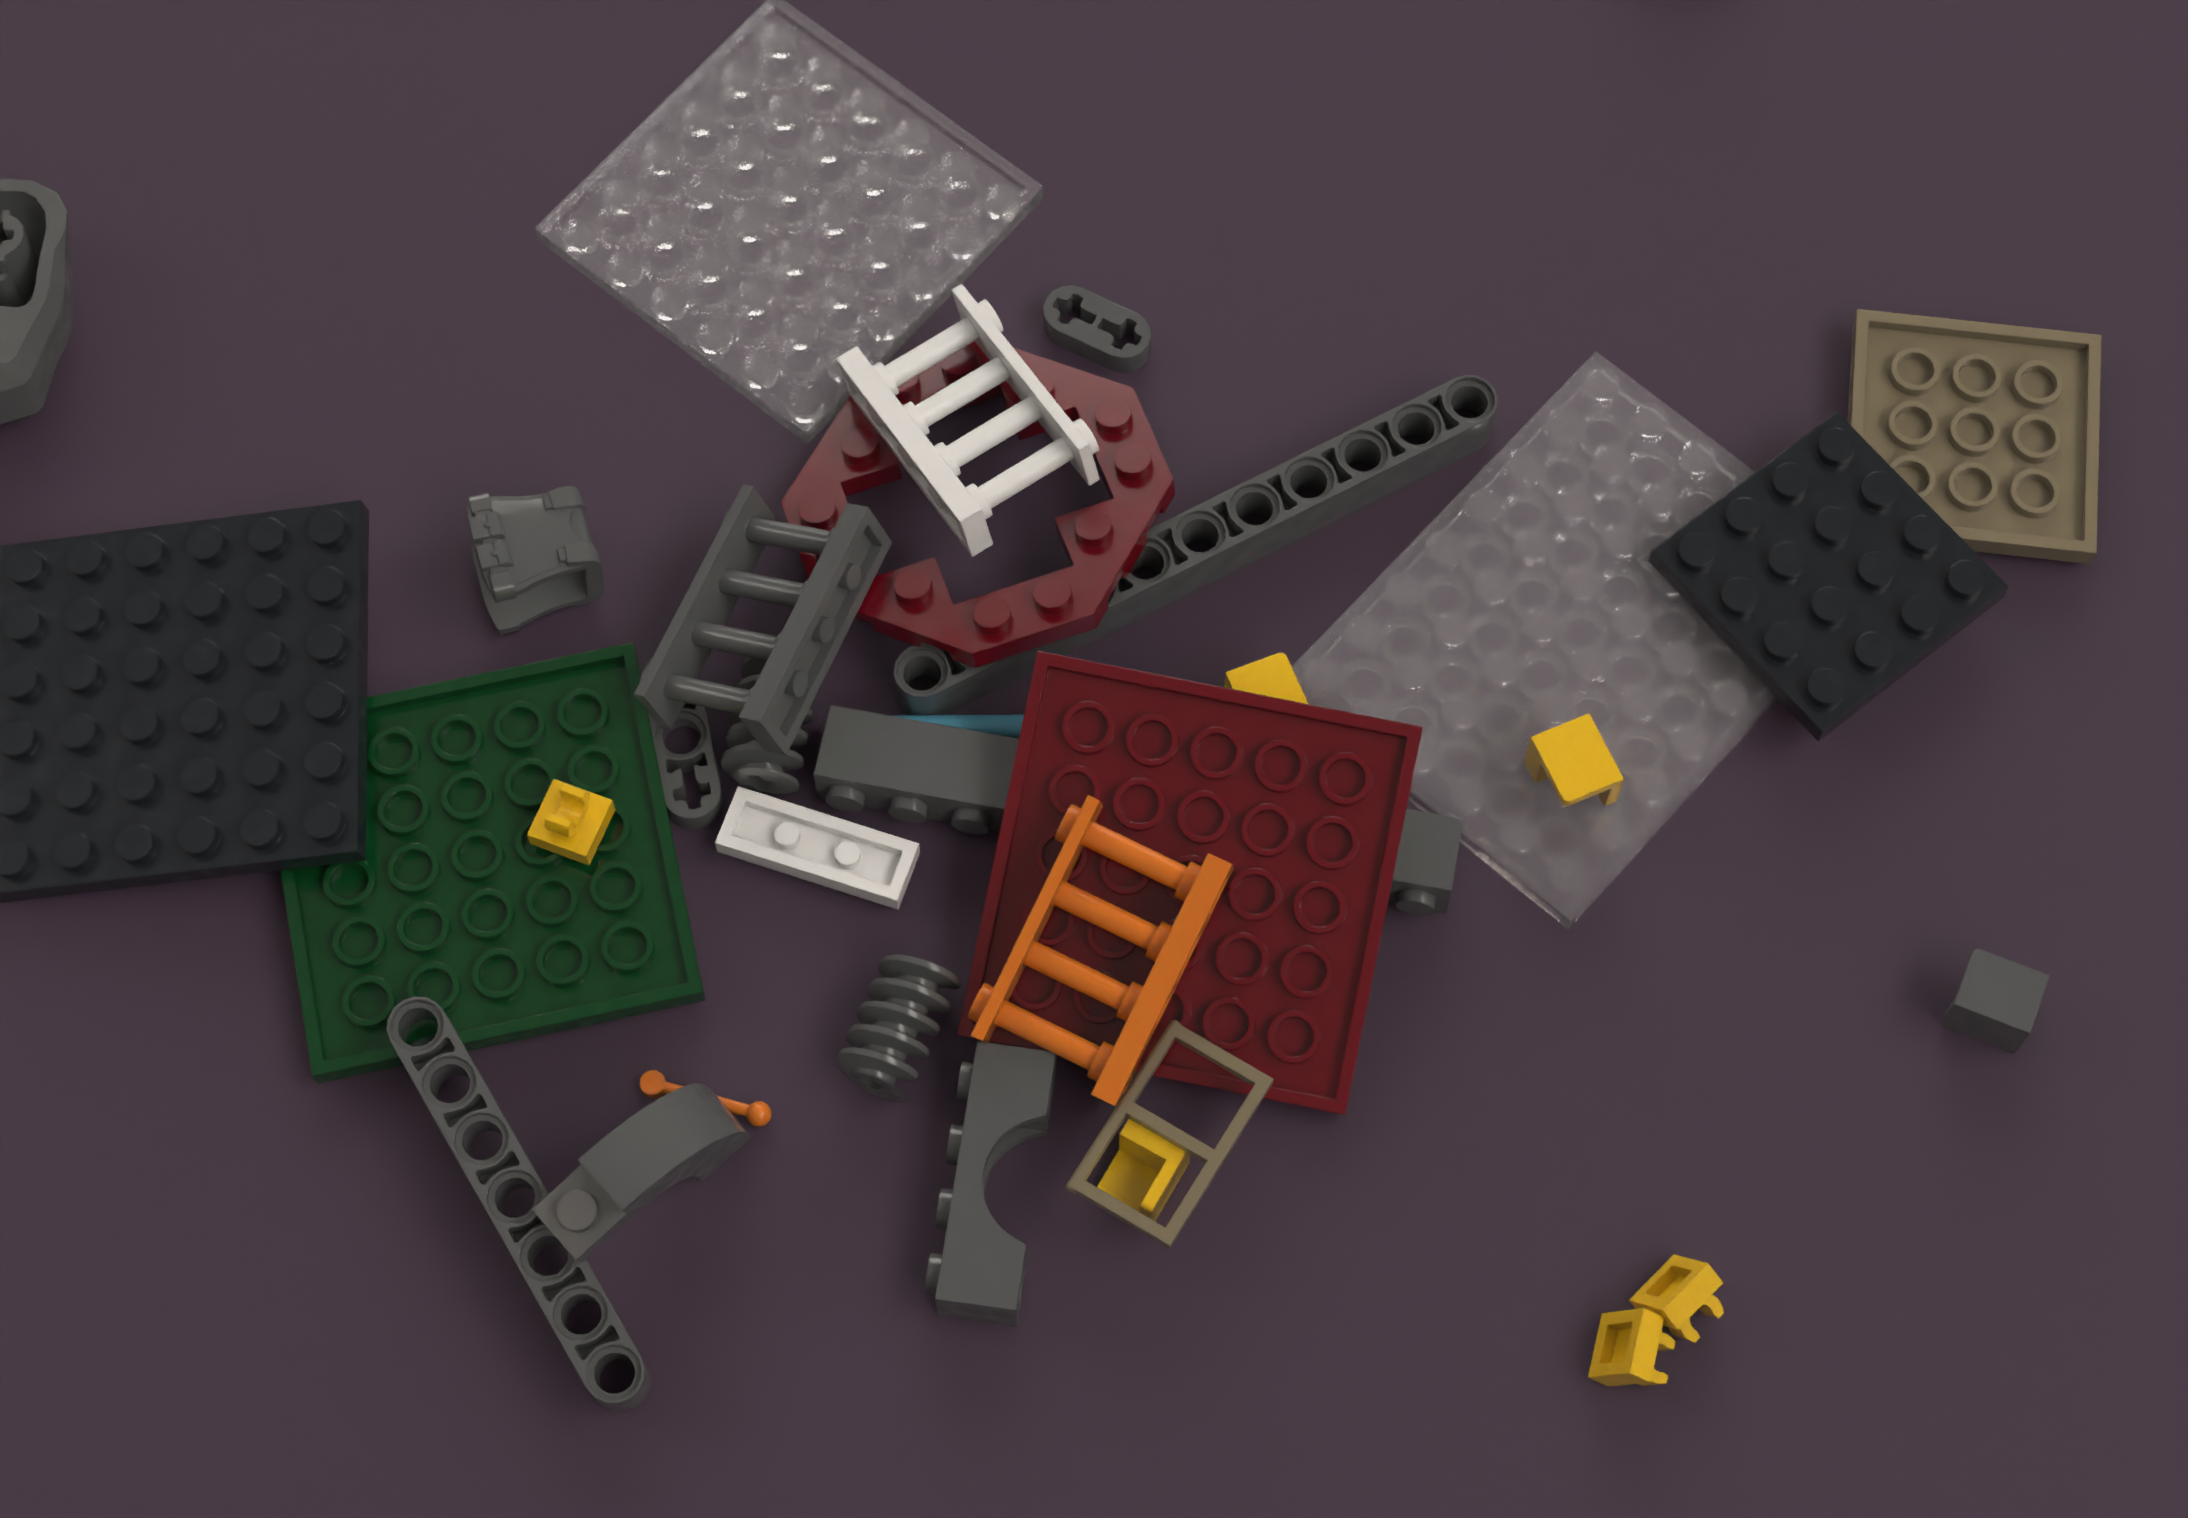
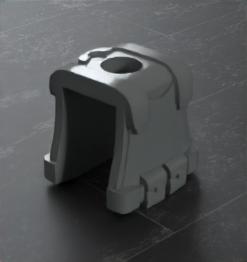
M564 486L548 491V493L528 496H489V492L468 497V522L472 538L474 567L487 615L498 630L499 636L519 632L520 627L553 611L572 605L584 606L594 603L602 596L604 591L603 569L598 550L593 545L588 528L586 509L581 491L577 487Z

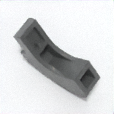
M702 1083L686 1085L649 1104L602 1138L578 1159L581 1165L532 1210L573 1258L583 1262L652 1199L672 1185L688 1177L694 1176L704 1181L743 1146L752 1135L708 1086Z

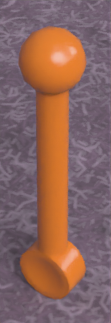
M657 1070L645 1072L640 1078L639 1083L642 1093L650 1099L660 1098L664 1094L666 1095L684 1087L667 1082L664 1075ZM717 1096L733 1114L746 1117L747 1121L755 1127H762L768 1124L771 1119V1108L763 1101H755L749 1105Z

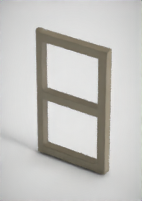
M1171 1020L1065 1186L1066 1190L1081 1196L1170 1249L1269 1091L1274 1079L1183 1027L1177 1020ZM1174 1041L1253 1086L1215 1149L1135 1103ZM1126 1117L1205 1163L1166 1228L1086 1181Z

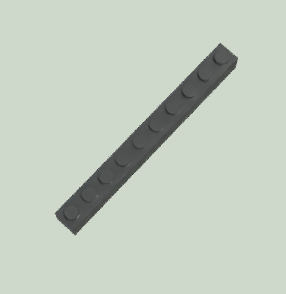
M830 705L813 774L818 799L825 800L831 807L847 812H859L863 807L888 811L889 815L893 818L907 823H923L927 818L951 823L955 829L973 835L987 834L989 830L1000 832L1019 739ZM1411 809L1406 810L1388 903L1395 904L1397 909L1411 915L1426 916L1433 914L1434 911L1446 913L1453 886L1464 819Z

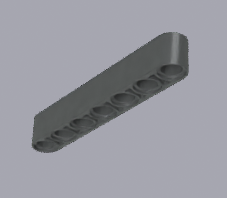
M411 997L402 1000L393 1008L388 1017L387 1033L390 1042L584 1385L601 1406L611 1411L624 1412L636 1408L645 1400L650 1390L651 1375L645 1360L587 1259L579 1262L568 1252V1261L559 1273L552 1276H542L535 1272V1258L544 1247L550 1245L563 1246L532 1210L549 1192L444 1010L435 1001L426 997ZM433 1020L438 1023L437 1033L428 1044L417 1047L406 1043L407 1033L416 1022ZM462 1075L470 1079L469 1090L460 1101L443 1103L438 1100V1090L447 1078ZM494 1131L502 1135V1146L495 1156L487 1160H476L470 1157V1145L479 1134ZM517 1188L533 1190L535 1193V1203L526 1215L518 1218H509L503 1215L502 1202L508 1193ZM584 1302H592L599 1305L602 1311L601 1320L593 1331L584 1335L568 1331L567 1317L576 1305ZM617 1360H626L632 1363L635 1368V1378L629 1388L618 1394L607 1393L601 1389L600 1375L609 1363Z

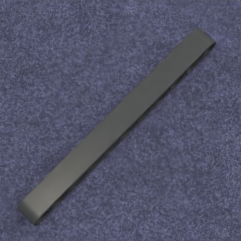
M1476 375L1456 377L1150 528L1147 532L1148 542L1126 579L1120 578L1107 600L1109 608L1096 629L977 668L952 660L950 652L924 642L921 643L920 647L914 645L909 647L899 655L894 664L893 675L896 699L900 710L905 715H947L1033 672L1037 650L1065 656L1479 450L1488 442L1492 433L1498 401L1494 387L1486 379ZM1469 409L1476 412L1479 417L1464 418L1455 411ZM1416 435L1423 438L1427 443L1413 445L1405 442L1402 437ZM1356 461L1366 462L1374 469L1366 472L1357 471L1351 468L1349 464ZM1301 488H1312L1321 495L1315 498H1303L1297 495L1295 491ZM1256 514L1264 517L1267 522L1260 525H1249L1240 518L1245 515ZM1194 541H1204L1211 544L1213 548L1202 553L1194 552L1188 549L1186 545ZM1139 568H1151L1157 571L1159 575L1149 580H1143L1134 577L1131 573ZM919 677H931L938 681L937 685L925 691L915 690L909 686L914 679Z

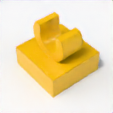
M553 779L527 833L530 844L590 866L616 810L613 800Z
M1673 1254L1629 1301L1635 1309L1645 1308L1665 1317L1663 1326L1668 1327L1673 1335L1696 1343L1700 1336L1692 1327L1690 1317L1698 1309L1705 1315L1718 1319L1724 1314L1721 1302L1712 1295L1723 1282L1709 1263Z
M1645 1308L1602 1313L1588 1378L1608 1387L1630 1384L1641 1386L1666 1384L1668 1375L1654 1369L1657 1352L1674 1350L1675 1347L1674 1339L1662 1332L1665 1317Z

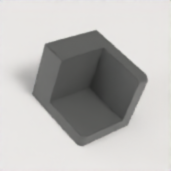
M1974 949L1969 956L1956 996L1946 1010L1941 1024L1946 1028L2015 1054L2031 1033L2050 975L1985 950Z

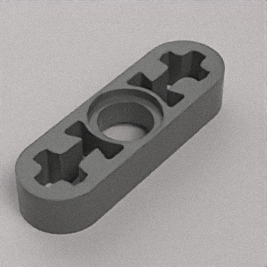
M652 658L647 662L644 669L650 664ZM685 703L671 730L661 728L648 712L670 818L678 826L688 830H701L711 826L717 821L723 811L724 798L706 707ZM687 726L697 730L701 735L700 742L691 752L676 754L665 747L666 737L675 728ZM695 771L699 791L702 795H705L701 797V807L697 809H689L688 804L683 800L687 796L682 774L684 772Z

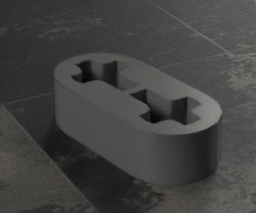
M1074 285L1055 289L1046 298L1043 306L1044 330L1049 339L1057 345L1110 370L1121 373L1139 369L1148 360L1151 352V330L1146 319L1138 313ZM1072 309L1081 311V320L1073 318L1068 325L1060 322V313L1068 315ZM1126 333L1134 336V344L1127 343L1123 346L1122 350L1114 347V338L1121 340Z

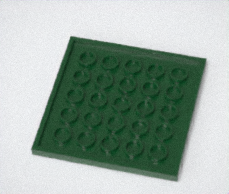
M634 642L367 697L366 860L281 870L311 1071L317 1084L403 1066L401 1059L390 1042L387 1033V1021L393 1008L402 1000L411 997H426L435 1001L446 1013L468 1051L706 1000L648 711L634 695L641 678ZM553 779L613 800L616 810L590 866L534 846L529 842L527 833ZM433 1020L416 1022L407 1033L406 1043L417 1047L428 1044L437 1033L438 1023Z

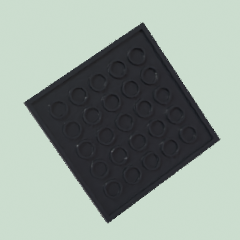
M361 500L0 546V903L366 860L369 510Z

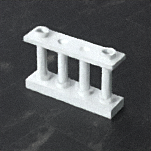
M960 284L952 289V293L961 321L885 366L882 362L872 366L857 346L837 357L836 360L851 398L973 557L993 545L986 519L993 515L991 509L1069 461L1089 486L1100 480L1093 454L1099 451V446L1087 424L1080 418L1074 422L1071 421L1001 333L1003 332L1002 323L990 303L985 299L977 303L963 284ZM974 341L990 360L917 405H914L911 401L902 405L896 397L899 394L898 386ZM1004 381H1007L1022 400L947 446L943 442L933 446L926 437L930 433L929 426ZM1036 421L1041 424L1053 440L1052 443L979 487L974 483L965 487L957 477L961 474V466Z

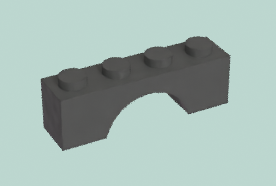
M977 1041L974 1063L962 1061L958 1080L957 1101L967 1102L963 1126L952 1124L946 1164L957 1165L953 1189L941 1188L936 1215V1228L946 1229L943 1253L930 1254L925 1283V1293L936 1295L935 1302L938 1316L1018 1327L1027 1268L1026 1244L1014 1238L999 1226L986 1205L984 1195L987 1180L992 1169L1006 1152L1026 1140L1047 1135L1057 1074L1056 1054L1050 1051Z

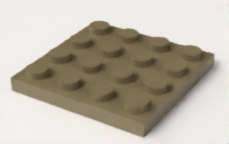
M1857 309L1852 323L1847 422L1975 552L2091 564L2097 554L2102 335Z

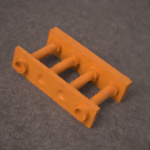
M1088 795L1082 808L1071 804L1064 815L1055 836V840L1064 845L995 986L993 987L987 983L982 985L971 1006L967 1019L976 1022L971 1036L988 1043L996 1026H999L1089 1070L1087 1077L1097 1082L1091 1095L1113 1106H1117L1137 1070L1234 868L1231 863L1210 853L1207 854L1202 866L1191 861L1187 867L1096 823L1103 805L1100 800ZM1085 846L1176 890L1174 897L1184 903L1173 926L1164 921L1159 926L1154 925L1068 883L1067 880L1083 847ZM1054 907L1063 909L1147 950L1145 957L1155 961L1144 986L1135 981L1128 986L1039 943L1038 940ZM1028 966L1118 1010L1116 1017L1126 1021L1115 1046L1106 1041L1101 1046L1094 1044L1008 1002L1025 967Z

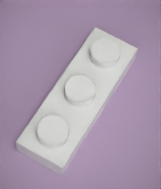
M740 786L736 789L715 841L716 849L719 853L899 910L920 855L919 843Z

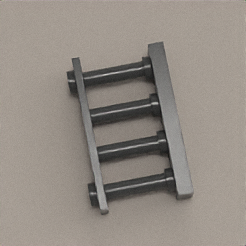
M742 485L731 508L725 513L722 525L650 664L644 669L640 683L634 692L635 697L661 728L671 730L684 704L690 703L740 714V720L765 751L787 755L892 544V541L869 507L847 503L836 526L831 531L779 522L754 486ZM766 545L820 555L809 579L804 583L752 573ZM739 597L794 607L782 632L778 636L725 626ZM713 649L767 660L754 687L750 690L700 680L698 677Z

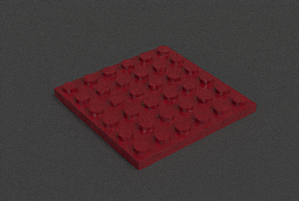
M1037 650L957 1035L977 1039L971 1036L976 1022L967 1019L971 1006L984 983L995 986L1064 845L1055 840L1057 830L1071 804L1082 808L1087 796L1090 795L1100 800L1103 805L1096 823L1187 867L1191 861L1202 866L1207 854L1210 853L1231 863L1234 868L1136 1072L1139 1071L1169 1022L1177 1020L1183 1027L1273 1078V1084L1264 1099L1346 1115L1423 727ZM1085 846L1067 880L1068 883L1157 926L1162 921L1173 926L1184 903L1174 897L1176 890ZM1056 906L1038 940L1039 943L1128 986L1133 981L1144 986L1155 961L1145 957L1147 950ZM1028 966L1025 967L1008 1001L1099 1046L1104 1041L1115 1046L1126 1021L1116 1017L1118 1010ZM996 1026L989 1042L1048 1051L999 1026ZM1174 1041L1153 1076L1245 1095H1248L1253 1088L1249 1083Z

